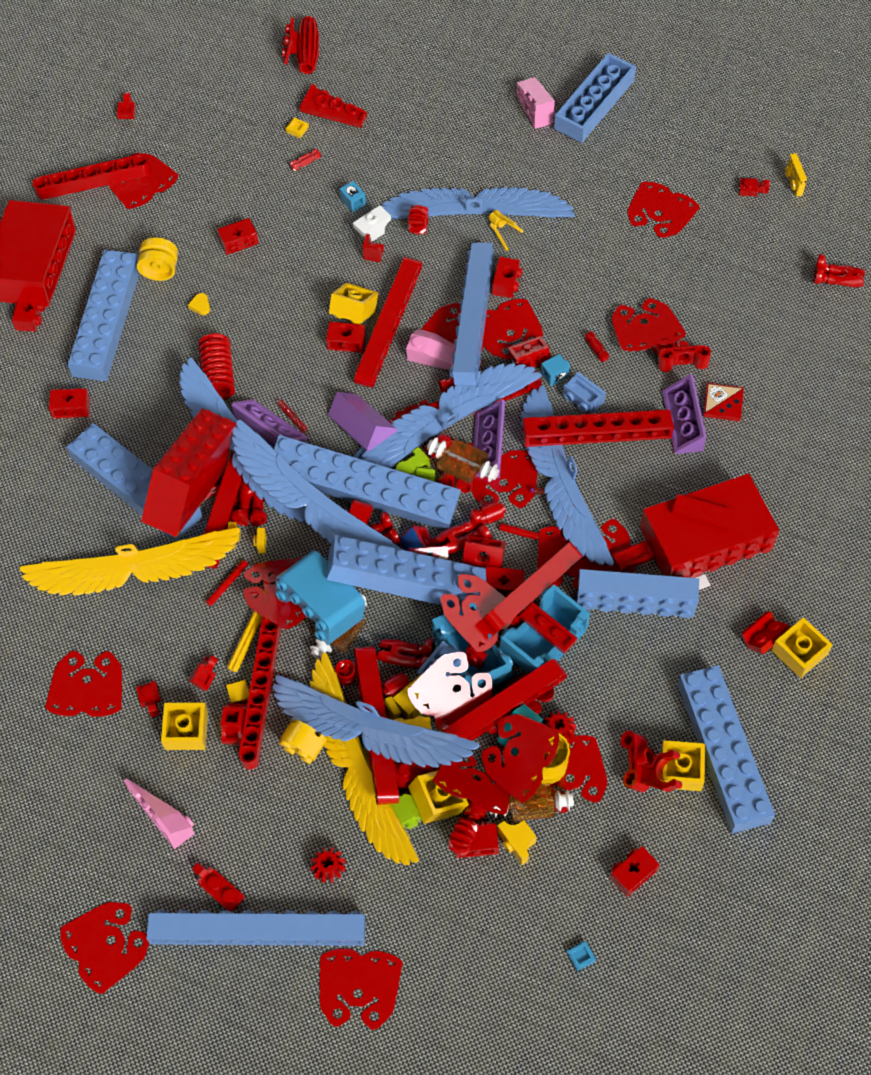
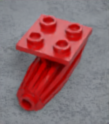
M311 16L303 17L298 32L294 31V18L291 17L290 23L286 24L285 27L286 36L283 35L282 39L284 47L282 48L281 57H284V64L287 65L289 55L296 53L299 70L304 74H311L315 71L319 57L317 21Z

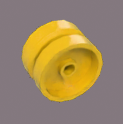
M154 237L142 241L139 248L137 270L141 275L151 280L164 281L172 278L176 271L177 247L169 240Z

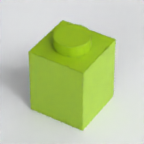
M404 794L399 797L398 804H391L404 828L412 829L422 820L412 795Z

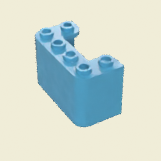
M313 550L276 577L275 594L281 602L285 601L288 603L291 601L293 604L298 605L304 615L315 622L314 633L317 639L324 641L328 646L363 619L365 601L352 585L327 580L328 561L320 553Z
M555 585L550 589L546 588L540 595V608L576 636L578 641L588 628L590 613ZM525 622L523 624L519 623L515 628L505 629L500 636L501 651L505 655L508 654L511 660L527 674L551 659H556L558 662L564 655Z
M470 603V609L476 611L477 605ZM462 606L460 607V612H459V614H460L461 616L464 615L463 612H462ZM443 614L432 619V634L437 646L442 641H445L451 645L454 644L461 652L466 654L467 647L470 644L454 628ZM494 644L491 648L484 651L487 654L485 666L481 670L468 663L466 671L453 673L454 676L460 675L469 683L470 697L475 696L471 679L477 673H489L492 677V687L511 679L513 662L508 654L505 655L501 651L499 646L496 647ZM484 679L479 680L478 687L484 688L486 681Z

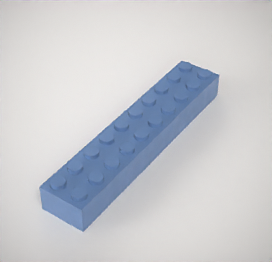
M278 436L274 450L320 492L350 502L358 500L372 504L373 509L386 511L389 514L442 530L450 528L460 498V489L285 436Z

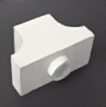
M378 206L353 222V227L363 237H366V234H370L372 242L385 234V226L391 221V215L381 206Z

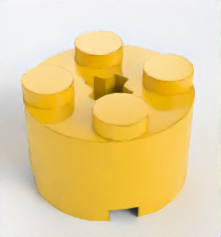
M292 719L279 739V744L284 747V751L291 755L296 753L303 762L310 765L317 758L327 739L322 734L320 737L316 736V730L309 725Z

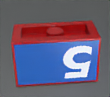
M412 526L400 538L405 551H408V548L435 546L426 527Z

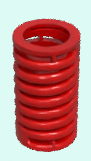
M223 334L205 335L198 341L200 369L206 374L219 396L226 400L235 393L231 342Z

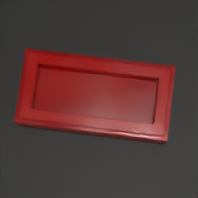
M646 540L612 554V559L620 572L655 558V554Z

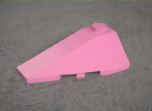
M417 329L411 334L406 348L408 361L450 370V367L454 366L452 354L456 350L453 343L435 333Z
M128 779L124 780L127 789L174 849L194 835L192 829L194 824L187 815L183 817L178 810Z

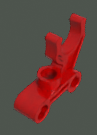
M680 341L667 345L654 344L651 347L658 355L657 367L663 372L671 371L674 365L693 364L698 369H706L710 363L711 349L705 345L690 346L688 342Z
M626 731L622 734L620 743L623 748L628 749L629 770L623 776L625 787L640 793H644L649 787L665 792L682 788V782L672 779L669 782H665L663 779L665 765L671 760H678L680 758L679 752L670 750L659 753L655 757L654 752L648 748V742L644 736L632 731Z

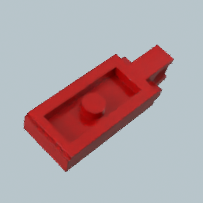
M199 863L192 868L193 872L199 877L197 883H199L200 887L225 910L233 912L245 899V896L215 869L209 867L206 870Z

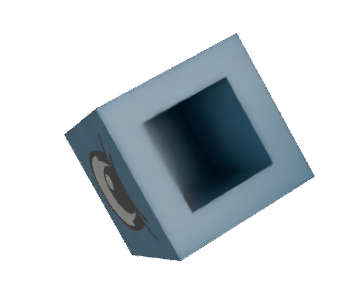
M354 181L340 188V199L352 213L366 205L365 193Z
M560 354L541 363V374L550 386L569 377L570 364Z

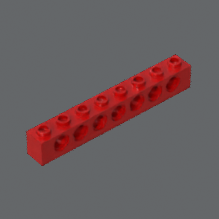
M661 409L655 411L523 418L522 425L525 447L671 439L674 430L671 411Z

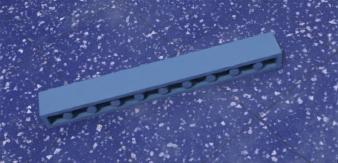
M472 243L471 250H468L469 262H466L467 275H464L465 287L462 288L463 300L460 301V310L462 312L458 314V323L460 325L456 327L458 339L454 340L456 352L452 354L454 366L450 367V377L454 378L455 385H477L494 261L493 243Z
M157 910L155 913H149L147 940L150 944L365 946L366 919L365 914H361L358 911H351L348 914H340L337 911H329L327 914H318L316 911H307L305 914H297L295 911H285L284 914H275L274 911H263L262 914H254L253 911H241V914H232L231 911L224 910L220 911L219 914H213L206 910L198 911V913H190L186 910L168 913L165 910Z

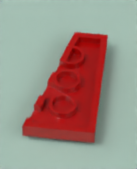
M314 84L310 86L300 105V112L362 128L367 118V111L351 103L346 104L341 98H335L329 95V92L317 89V86Z

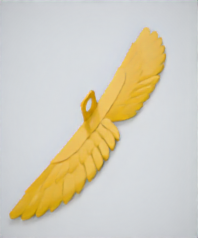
M240 528L214 531L138 551L133 544L117 546L115 550L119 555L42 562L40 564L21 566L20 571L25 573L22 577L26 581H31L29 582L31 586H39L38 590H48L49 594L59 593L61 596L72 593L74 596L83 593L91 594L94 591L99 593L105 588L108 591L115 586L119 588L128 580L131 573L145 583H148V580L152 582H158L159 579L170 580L169 577L180 578V575H192L191 571L205 570L206 566L215 565L217 563L215 560L226 557L225 553L234 548L231 545H234L239 540V537L236 535L239 534ZM125 548H130V549H132V550H130V551H121L122 549H125Z
M323 652L321 661L317 659L315 662L316 670H312L313 681H310V687L347 704L328 654ZM324 736L327 739L324 747L329 749L326 753L329 757L333 758L331 762L339 767H348L344 776L343 790H346V799L350 800V810L354 811V818L358 821L361 831H366L369 843H373L377 852L382 851L387 859L391 857L397 864L401 862L404 865H410V861L414 863L419 862V858L409 840L410 837L394 812L392 805L376 804L368 750L362 747L358 736L348 741Z

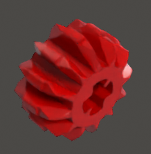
M412 205L408 215L409 232L421 235L425 234L428 230L429 210L426 206Z
M559 710L556 715L550 712L549 718L545 717L543 719L544 725L558 731L565 737L567 742H569V738H574L575 733L573 731L576 730V724H573V717L568 718L567 712L561 715Z
M463 817L459 819L448 842L449 849L458 855H467L479 831L478 824L474 823L473 820Z
M323 847V853L320 854L316 851L314 853L316 858L310 860L313 865L310 867V870L315 873L314 878L316 880L321 878V882L325 883L329 879L330 883L333 884V877L341 879L340 872H345L346 868L343 865L346 861L345 858H341L342 853L340 851L335 853L334 848L331 847L329 852H327L326 848ZM328 862H331L332 865H329L328 868H325L324 865H327Z

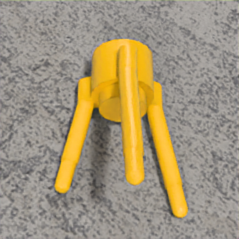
M495 210L490 214L489 221L491 224L489 226L494 230L504 249L508 251V247L497 227L502 228L507 223L520 233L523 230L516 225V222L504 216L499 210Z

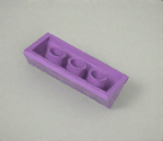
M689 374L662 390L665 408L671 411L673 420L672 442L676 454L701 452L706 441L694 378L692 374Z
M336 393L328 416L367 452L397 432V428L358 394Z
M254 399L233 402L232 404L236 420H242L273 447H275L279 435L304 443L308 440L306 435Z
M503 399L476 412L473 443V462L480 466L487 461H490V466L492 467L497 464V469H499L497 478H500L505 415V401ZM472 466L471 475L480 477V469Z

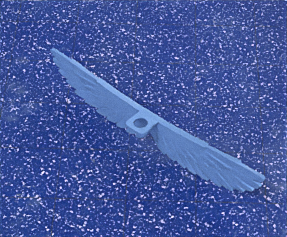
M503 187L499 190L498 188L490 190L487 188L482 190L475 198L471 193L462 188L460 190L451 188V190L447 188H441V190L438 188H432V190L421 189V192L409 191V193H400L399 197H392L390 201L382 203L383 206H381L391 215V219L409 218V210L412 205L426 206L429 210V216L491 214L493 211L499 210L503 215H528L549 218L575 217V213L572 211L573 207L568 205L567 201L560 200L559 196L550 195V192H540V190L528 191V188L518 189L517 187L510 189Z
M189 358L188 365L184 363L182 366L183 372H180L181 380L179 384L183 389L180 393L185 399L184 404L192 410L190 411L191 416L195 418L199 411L204 408L237 423L236 418L219 396L206 374L202 372L192 358ZM233 441L230 450H233L234 446H236ZM234 452L232 465L234 468L237 467V472L240 476L242 474L244 483H249L252 492L255 491L260 500L264 498L266 504L270 508L274 507L280 515H283L284 512L291 520L295 517L298 521L304 522L306 506L287 508L285 504L276 500L278 497L268 495V491L260 488V484L252 480L251 477L253 475L243 469L244 465L237 460L239 455Z
M515 363L505 367L504 364L497 365L495 368L490 366L482 374L481 371H478L477 385H455V388L451 386L447 393L443 392L439 401V409L423 405L419 409L412 410L411 414L402 415V419L393 421L392 425L397 428V432L369 452L365 451L362 458H364V461L392 468L412 453L413 450L439 432L477 410L523 389L525 386L541 378L542 374L534 372L535 368L533 367L525 368V364L515 366Z
M543 385L540 386L538 392L536 389H533L531 396H527V403L524 402L522 420L529 417L554 416L545 387ZM562 445L527 447L529 449L528 454L532 457V462L536 466L535 469L545 476L552 477L544 491L547 494V502H550L549 509L553 511V519L556 521L558 529H563L565 540L569 539V542L571 541L577 547L583 557L586 555L590 562L595 560L598 565L604 566L605 562L607 565L613 566L614 561L606 546L607 543L599 531L575 482L577 466L573 457L569 456L567 461Z
M242 420L237 421L238 429L234 428L233 435L235 437H232V441L236 445L233 449L239 455L237 460L244 465L243 469L253 475L251 477L252 480L260 484V488L268 491V495L278 497L276 500L285 504V507L300 508L306 506V523L308 525L311 524L315 532L319 530L324 540L327 537L328 542L332 544L334 536L338 535L400 549L390 539L367 526L364 522L330 500L294 470L258 433H255Z
M280 675L275 677L278 684H273V689L276 692L274 696L280 701L278 705L285 709L283 710L284 714L292 717L291 719L295 721L299 720L316 730L315 733L331 736L332 739L348 741L362 733V741L368 751L372 749L377 755H380L381 752L386 759L391 757L396 762L401 760V762L412 765V761L421 767H425V764L431 767H439V764L451 765L450 761L461 762L463 761L461 757H470L473 755V752L470 750L479 748L477 742L458 737L454 734L434 731L381 717L372 705L357 701L358 709L318 692L298 681H293Z

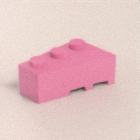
M535 77L517 82L516 94L534 129L553 124L555 100Z

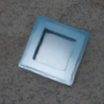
M586 941L566 952L577 972L596 962V958Z

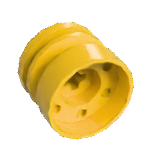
M560 733L556 755L551 764L543 768L541 784H553L565 775L570 748L567 740ZM554 736L551 739H549L551 745H553L552 740L554 739ZM548 752V753H544V755H545V758H544V759H545V760H546V758H547V755L550 754L549 752Z

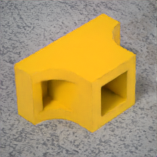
M525 820L517 825H510L503 821L497 826V832L504 841L502 842L508 853L512 852L519 863L523 865L529 859L527 850L536 843L537 837Z

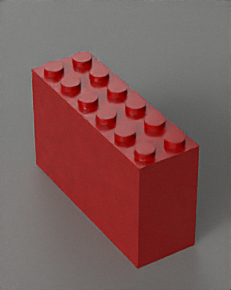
M9 200L7 207L4 208V215L0 219V302L17 304L18 300L35 302L39 306L44 307L50 306L76 233L70 206Z
M204 408L199 411L153 468L141 522L174 537L178 536L223 475L232 437L234 436L233 430L237 423Z
M749 473L683 495L733 509L734 513L729 529L672 514L676 498L645 508L642 512L640 530L655 554V560L663 576L695 578L703 572H712L721 566L733 565L738 560L744 558L750 559L755 554L761 552L768 553L773 549L779 533V528Z

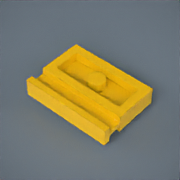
M797 153L790 154L787 167H785V175L789 178L791 190H794L795 195L802 196L807 177Z

